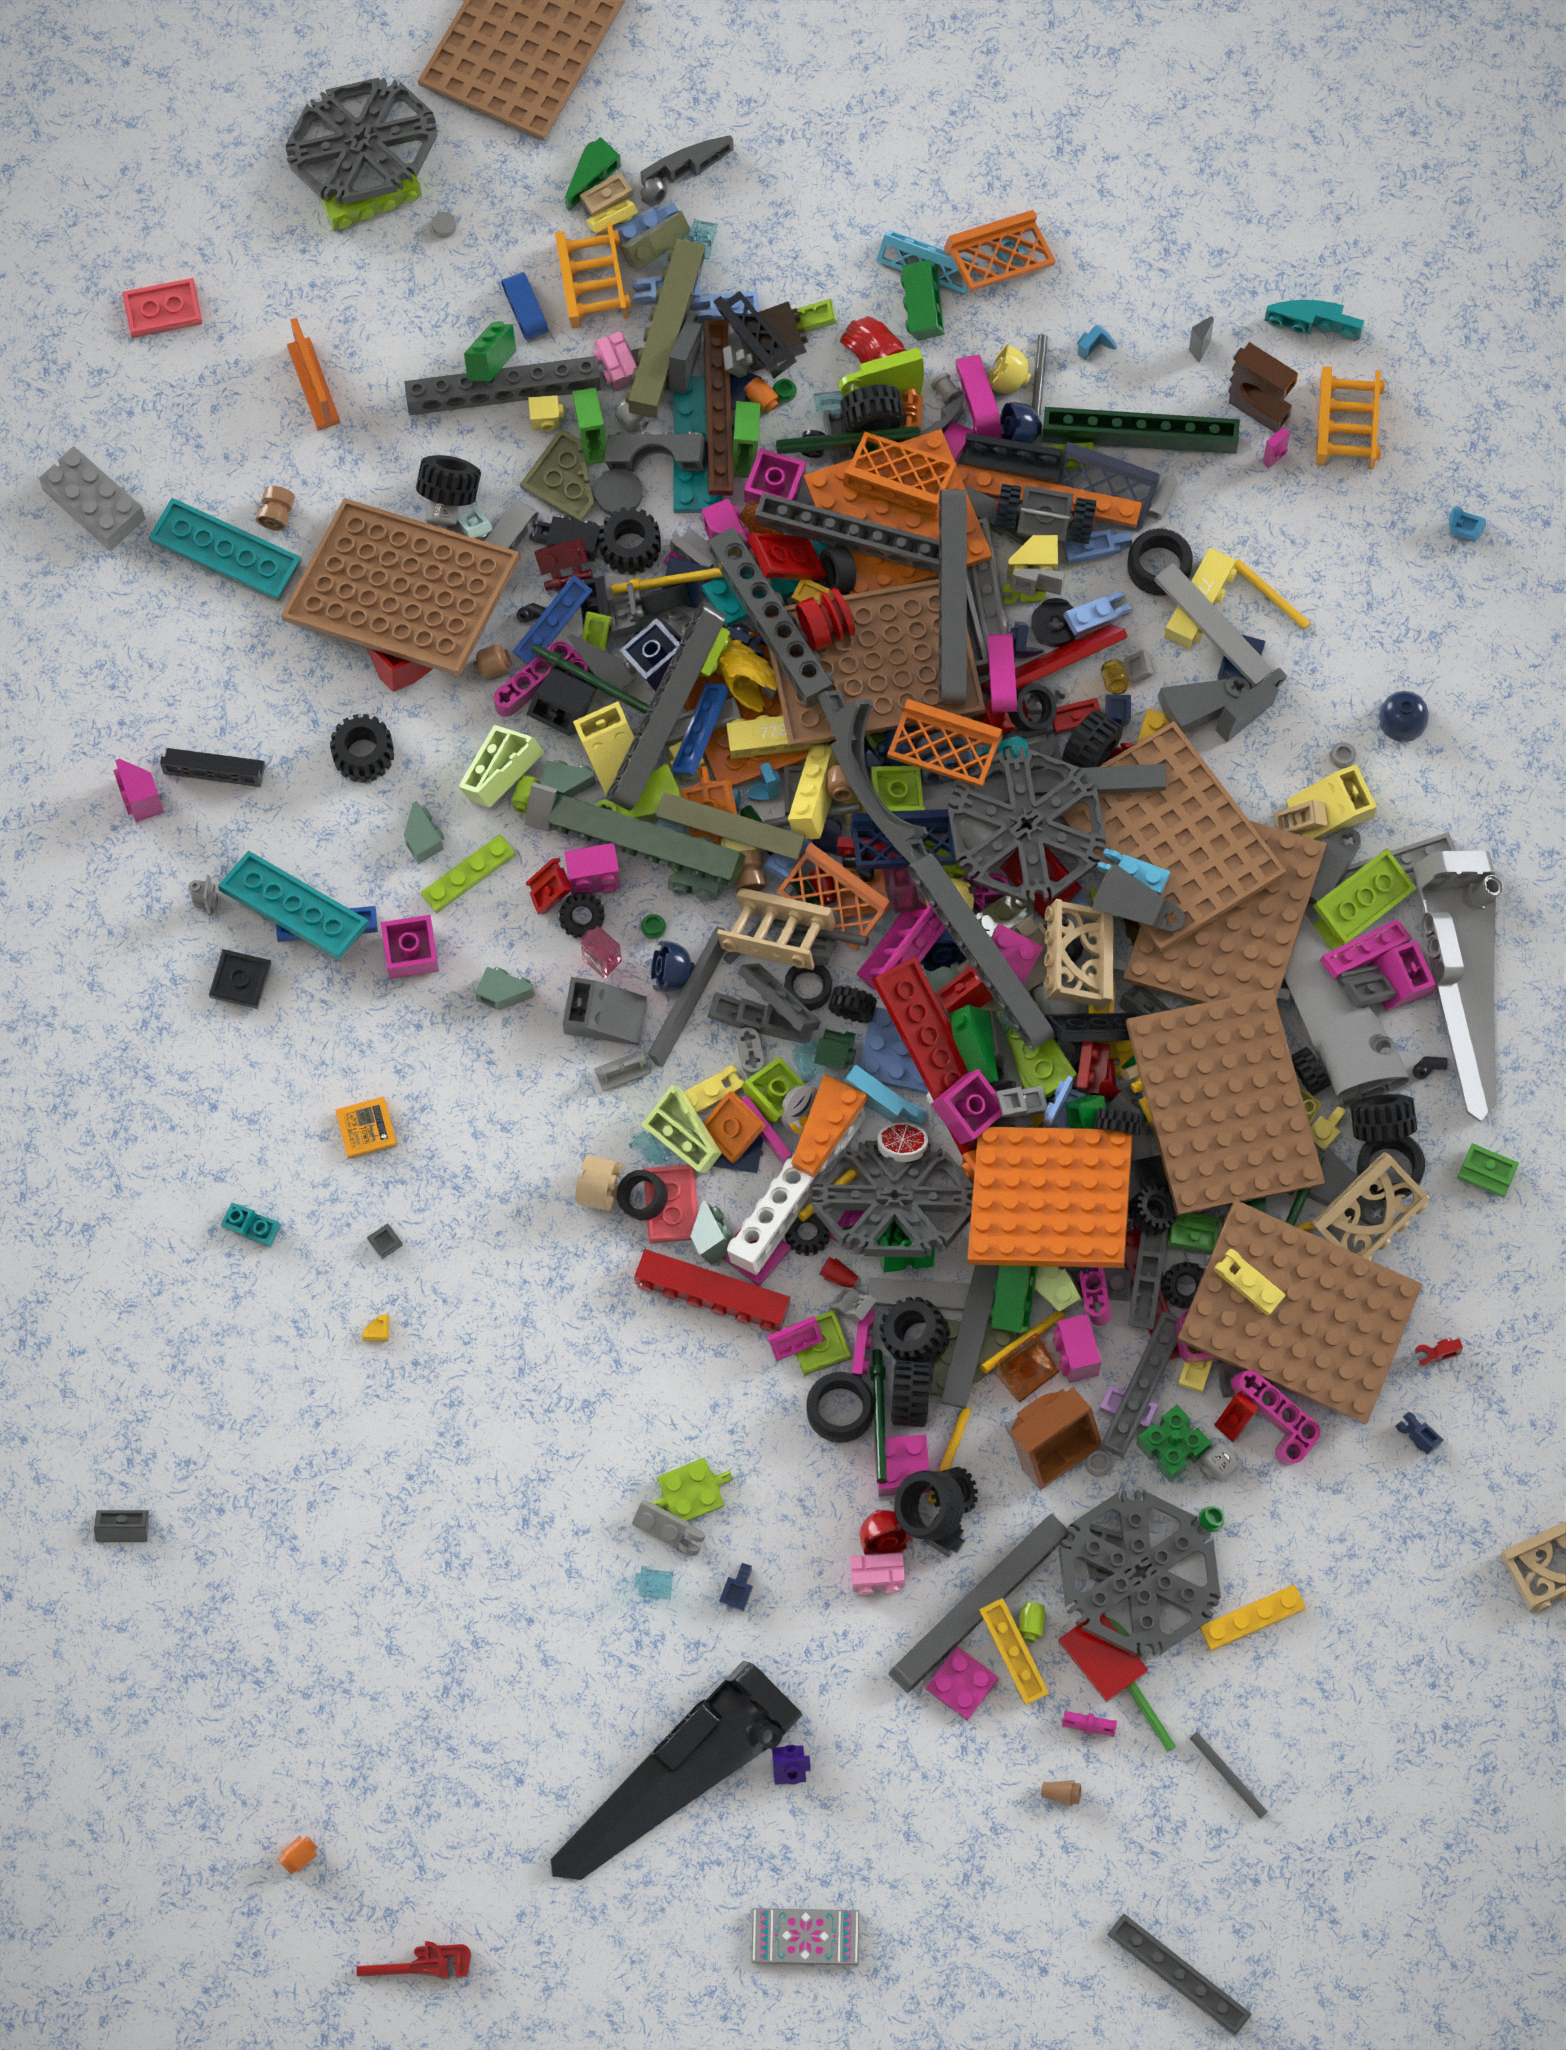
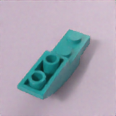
M1290 300L1268 305L1264 321H1268L1274 326L1288 327L1297 333L1311 334L1312 328L1315 326L1324 332L1332 331L1341 334L1345 338L1359 340L1364 326V320L1342 314L1344 305L1319 300Z

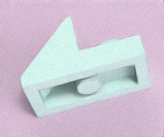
M478 508L457 518V523L463 535L484 541L490 534V531L493 530L490 521Z

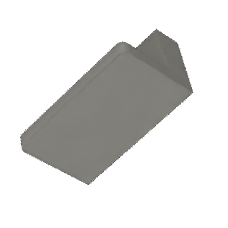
M688 529L682 537L676 533L670 540L671 551H675L682 559L686 561L691 559L693 563L708 566L709 569L718 568L708 552L707 541L692 529Z

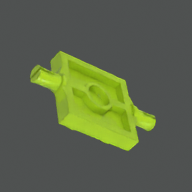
M704 1457L657 1476L656 1479L661 1488L662 1498L651 1503L656 1506L658 1505L662 1509L666 1508L670 1513L688 1522L724 1507L725 1504L720 1495L719 1485L731 1480L733 1481L730 1470L715 1476L709 1469Z

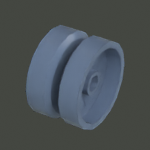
M941 731L929 735L931 742L944 737ZM959 736L950 740L955 750L968 745L966 740ZM923 738L920 741H918L914 747L915 749H918L920 747L927 745L928 743L926 739ZM947 742L934 747L939 757L952 752ZM931 749L918 754L921 761L924 762L936 759ZM968 750L958 754L963 765L974 760L972 753ZM955 757L942 762L944 767L949 770L959 767ZM975 766L966 769L967 773L970 774L975 769ZM922 768L920 770L923 782L926 784L940 785L956 781V779Z

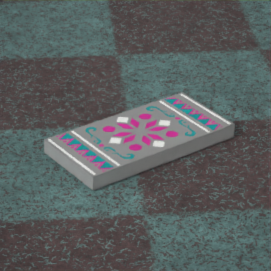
M753 1908L751 1963L859 1965V1910Z

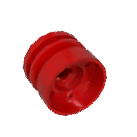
M836 587L828 590V595L825 592L819 594L820 606L812 597L795 604L801 628L814 651L831 645L830 633L838 641L844 640V635L847 638L855 635L851 610Z

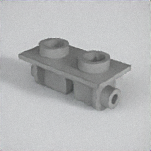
M207 875L206 881L194 880L190 882L188 890L193 905L196 908L207 909L208 915L211 916L212 908L217 907L218 893H215V884H212L210 875Z
M641 1051L594 1068L602 1091L650 1074L646 1058Z

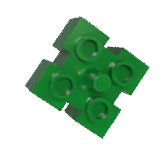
M895 1221L892 1222L876 1242L879 1246L908 1247L912 1245L911 1240ZM931 1247V1256L925 1255V1258L879 1257L883 1273L902 1271L907 1268V1265H911L913 1269L934 1267L935 1247Z
M1178 1404L1161 1417L1159 1428L1152 1424L1138 1436L1136 1443L1149 1460L1154 1456L1158 1459L1157 1469L1170 1483L1186 1470L1187 1460L1190 1459L1195 1463L1211 1446V1442L1199 1428H1196L1194 1431L1189 1428L1191 1419Z

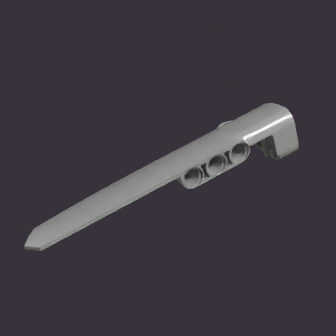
M1438 851L1427 855L1413 867L1424 911L1421 927L1466 1113L1480 1122L1497 1104L1494 1025V943L1496 897L1503 892V883L1495 876L1490 852Z
M1305 913L1284 978L1316 1053L1321 1058L1340 1106L1347 1109L1358 1100L1383 1095L1408 1083L1409 1076L1394 1041L1388 1036L1370 1007L1365 1005L1356 1008L1344 991L1343 983L1338 982L1337 979L1334 980L1320 962L1322 956L1331 952V950ZM1383 1048H1390L1388 1053H1379Z

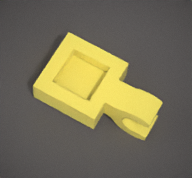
M1340 1106L1333 1111L1328 1120L1320 1116L1310 1127L1315 1146L1323 1153L1340 1135L1341 1131L1336 1127L1346 1117L1345 1114L1347 1113Z

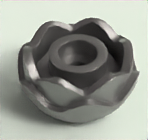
M659 177L648 179L646 186L640 190L641 200L647 205L661 203L667 194L666 184Z

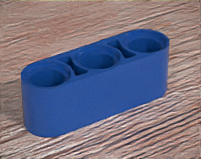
M525 272L502 279L503 290L524 339L529 340L548 333L546 320Z

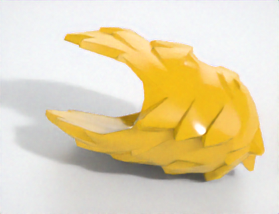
M728 637L729 643L726 649L720 653L717 659L718 666L715 671L724 678L729 691L742 705L757 712H763L762 707L765 706V703L761 698L758 684L776 691L777 683L774 671L768 665V662L758 656L752 648L741 643V640L732 641L731 637Z

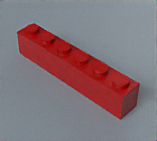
M647 1249L643 1251L634 1276L635 1284L643 1291L652 1292L655 1290L661 1292L665 1298L671 1300L679 1298L687 1301L686 1303L692 1307L701 1308L703 1306L709 1308L712 1313L719 1316L728 1314L734 1316L735 1320L740 1323L749 1324L752 1322L760 1325L761 1329L768 1332H774V1330L781 1331L790 1307V1296Z

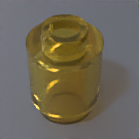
M1117 659L1105 662L1101 667L1105 688L1114 695L1123 694L1129 685V678L1124 663Z

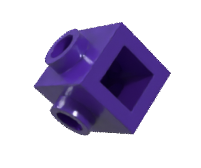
M786 1745L785 1747L773 1748L772 1759L775 1785H794L806 1782V1771H811L810 1755L804 1756L803 1745Z

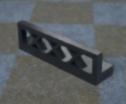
M738 291L727 301L722 296L713 301L720 314L773 379L797 362L795 357L741 291ZM741 300L744 304L743 313H735L731 306ZM747 319L758 321L757 331L749 330L746 327ZM760 336L772 338L771 348L762 347L759 343ZM774 353L785 354L788 359L777 366L773 360Z
M973 433L966 434L967 450L963 461L964 465L1019 477L1059 483L1064 465L1062 449Z
M167 748L165 757L161 756L160 760L163 774L255 787H261L265 769V762L262 760Z

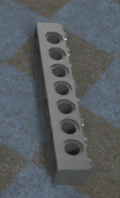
M597 356L501 368L491 381L467 380V373L404 381L409 416L529 400V397L572 394V391L595 387L597 391L601 390Z
M762 492L755 514L756 525L833 546H845L851 551L939 574V540Z
M734 527L707 540L709 554L805 707L807 708L819 701L818 695L824 691H832L833 677L828 670L824 671L820 664L822 662L816 651L812 652L809 648V640L803 631L799 632L797 629L794 615L791 611L787 612L785 610L782 596L779 592H774L771 587V579L764 577L758 567L759 563L754 553L750 554L746 548L747 542L741 533L738 534ZM732 555L740 556V558L736 560H733L729 557ZM745 574L753 576L750 579L742 578V576ZM763 594L765 595V597L762 599H757L754 597V595ZM774 613L777 617L768 618L766 615ZM781 633H787L790 636L787 638H781L778 635ZM800 653L802 654V656L799 658H794L791 656V654ZM811 672L815 676L807 678L803 674Z

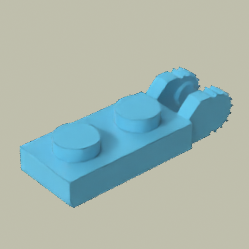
M1104 849L1102 854L1104 858L1118 863V866L1162 895L1170 877V871L1125 854L1121 855L1117 851ZM1098 862L1096 868L1098 871L1107 874L1112 865Z

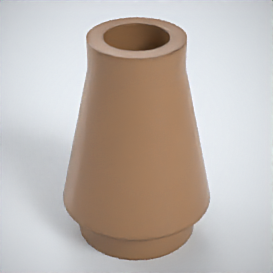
M1075 1780L1043 1782L1042 1798H1048L1069 1806L1073 1804L1079 1805L1081 1783H1075Z

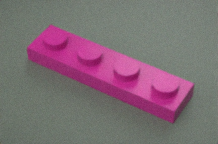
M1396 919L1324 954L1320 962L1335 980L1341 973L1356 970L1378 959L1391 949L1409 943L1412 937L1400 921Z

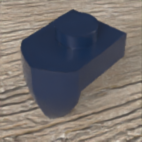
M1015 621V627L1010 629V634L1013 637L1014 657L1027 658L1043 653V649L1026 647L1028 625L1025 622Z
M1106 694L1105 715L1123 727L1131 722V695Z
M835 817L826 818L821 838L814 839L813 844L823 852L837 854L838 837L841 836L842 830L840 821Z

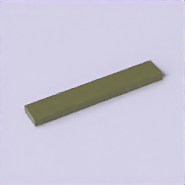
M665 792L662 794L656 813L657 817L795 860H799L806 836Z

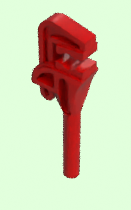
M425 1941V1946L414 1949V1954L418 1959L413 1962L357 1966V1977L419 1974L449 1979V1972L447 1971L449 1960L445 1957L457 1956V1958H453V1962L456 1964L455 1974L457 1978L468 1977L472 1954L470 1949L463 1944L438 1946L433 1942Z

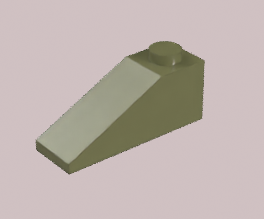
M678 211L619 246L629 266L640 269L659 258L670 247L675 246L677 239H684L692 231L682 211Z

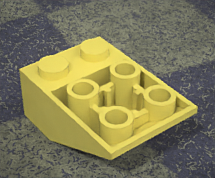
M619 701L573 721L606 795L635 737Z
M1357 764L1330 774L1286 800L1288 808L1311 800L1325 803L1328 825L1301 832L1302 836L1315 840L1374 818L1377 809Z

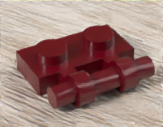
M582 537L538 549L534 552L541 575L548 573L552 575V580L544 582L546 591L553 589L556 591L562 590L573 575L579 580L593 578L591 569L582 571L581 564L589 562ZM572 567L573 574L561 576L560 570Z

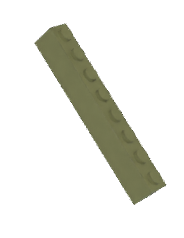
M677 239L675 247H670L668 253L669 267H664L662 273L663 287H658L656 293L658 304L656 308L652 307L650 313L652 324L650 328L646 327L643 341L646 344L644 348L640 347L637 361L640 364L638 368H634L631 382H634L632 389L628 388L625 402L629 403V413L658 418L669 381V357L683 328L686 313L690 310L705 259V245Z

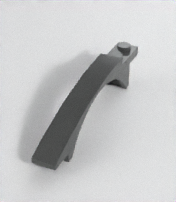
M840 690L824 691L818 695V698L831 726V731L837 740L830 746L849 785L884 835L911 864L928 854L921 839L928 834L926 827L907 823L894 815L876 794L867 772L864 756V735L868 716L873 706L871 700H854L846 705Z

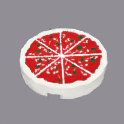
M894 1123L880 1131L877 1139L878 1150L886 1158L888 1156L893 1157L894 1161L911 1162L921 1158L923 1152L927 1151L928 1136L922 1128L914 1124Z

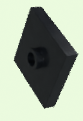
M222 949L210 988L209 998L258 1009L272 964L271 960Z
M1161 1155L1131 1161L1128 1206L1131 1205V1199L1147 1186L1157 1185L1158 1189L1162 1186L1165 1188V1194L1170 1191ZM1147 1203L1148 1210L1157 1208L1154 1204Z

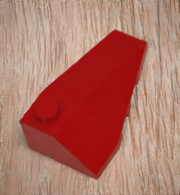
M367 648L380 680L392 692L414 684L433 670V668Z

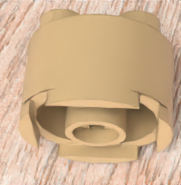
M587 1154L581 1167L583 1169L582 1176L578 1178L575 1201L583 1206L611 1212L619 1186L616 1183L617 1177H621L623 1163Z

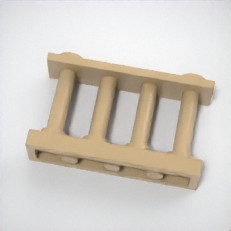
M740 888L737 898L741 913L731 932L720 929L717 932L721 949L793 965L797 968L813 970L815 965L810 948L819 930L833 931L836 922L832 908ZM751 914L762 915L764 918L754 937L741 934ZM774 919L787 921L777 942L764 940ZM796 925L810 926L800 948L787 945Z

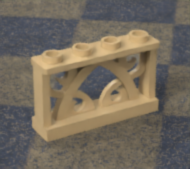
M1056 899L1045 911L1047 931L1044 940L1047 944V953L1044 964L1047 967V976L1044 981V988L1047 989V998L1092 1005L1095 1009L1103 1010L1113 1000V915L1091 909L1092 907ZM1062 915L1071 916L1075 920L1077 927L1075 928L1073 922L1069 919L1066 920L1068 926L1064 927L1062 925ZM1082 919L1093 920L1094 923L1083 925ZM1078 937L1083 947L1091 954H1094V959L1087 961L1081 969L1073 963L1065 951L1067 945ZM1090 938L1094 939V945L1088 942ZM1088 967L1094 969V975H1092L1090 971L1087 973V975L1085 974ZM1061 975L1067 977V982L1065 984H1068L1073 979H1075L1077 981L1076 986L1074 988L1063 987L1061 984ZM1083 985L1089 990L1094 991V993L1082 991L1080 988Z
M1383 1152L1311 1224L1330 1243L1348 1250L1347 1239L1351 1233H1354L1353 1243L1355 1246L1359 1240H1363L1365 1243L1364 1248L1355 1254L1372 1261L1373 1257L1371 1255L1377 1249L1383 1250L1391 1242L1390 1237L1396 1231L1399 1233L1410 1224L1409 1219L1415 1213L1418 1215L1429 1205L1427 1201L1430 1197L1400 1167L1390 1154ZM1391 1167L1404 1182L1392 1186L1386 1170ZM1376 1184L1378 1186L1377 1191L1382 1188L1384 1191L1372 1195L1369 1189L1371 1185ZM1400 1188L1410 1189L1413 1193L1412 1202L1407 1206H1402L1401 1199L1407 1196L1403 1194L1395 1196L1394 1191ZM1360 1195L1369 1200H1379L1385 1197L1386 1205L1383 1223L1377 1225H1356L1360 1218V1206L1356 1199ZM1348 1208H1352L1355 1212L1351 1223H1348L1351 1216L1346 1217L1344 1214ZM1395 1210L1398 1211V1212H1401V1213L1394 1219ZM1330 1224L1345 1231L1341 1242L1326 1229ZM1379 1234L1371 1241L1369 1235Z
M1566 1521L1503 1550L1500 1556L1520 1591L1529 1612L1535 1609L1538 1612L1546 1610L1552 1606L1551 1602L1558 1598L1561 1601L1566 1600V1575L1545 1568L1552 1559L1553 1543L1557 1542L1561 1548L1566 1550ZM1537 1551H1544L1546 1553V1559L1542 1564L1537 1563L1542 1559L1536 1556ZM1518 1559L1531 1571L1525 1580L1515 1563ZM1536 1575L1541 1577L1537 1582V1589L1540 1585H1546L1548 1589L1543 1595H1536L1530 1590V1581ZM1555 1583L1564 1585L1555 1590Z

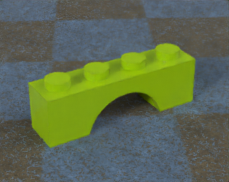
M411 174L413 182H410L408 179L401 180L404 188L402 190L397 188L398 192L343 204V201L340 204L337 203L336 195L331 196L329 201H326L325 196H323L322 206L333 231L345 229L355 222L368 220L383 211L389 212L396 206L412 203L419 197H422L418 179L415 175Z

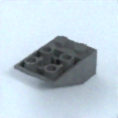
M571 977L563 1019L564 1034L639 1045L647 996L596 980Z

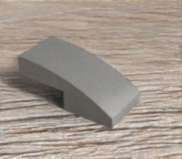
M1049 569L1015 570L1012 574L1011 590L1032 596L1035 595L1037 589L1061 595L1065 573Z
M535 782L532 783L527 805L526 825L549 832L552 824L548 820L556 800L557 789Z
M1042 1086L1022 1090L1021 1087L996 1092L1003 1117L1045 1113L1048 1107Z
M844 1288L829 1308L842 1316L861 1321L877 1300L870 1294H860L854 1288Z

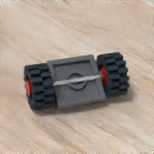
M1002 483L996 506L994 527L1014 530L1018 511L1020 517L1016 535L1032 537L1033 535H1058V543L1065 544L1068 524H1071L1069 541L1089 544L1095 519V500L1077 497L1074 513L1070 514L1074 494L1025 485L1022 504H1019L1021 487Z

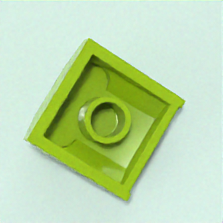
M915 766L871 767V784L880 800L891 812L925 810L920 777L921 768Z
M781 1056L744 1081L742 1085L745 1096L751 1099L764 1118L771 1123L782 1122L781 1114H784L782 1104L788 1092L797 1086H807L782 1060Z

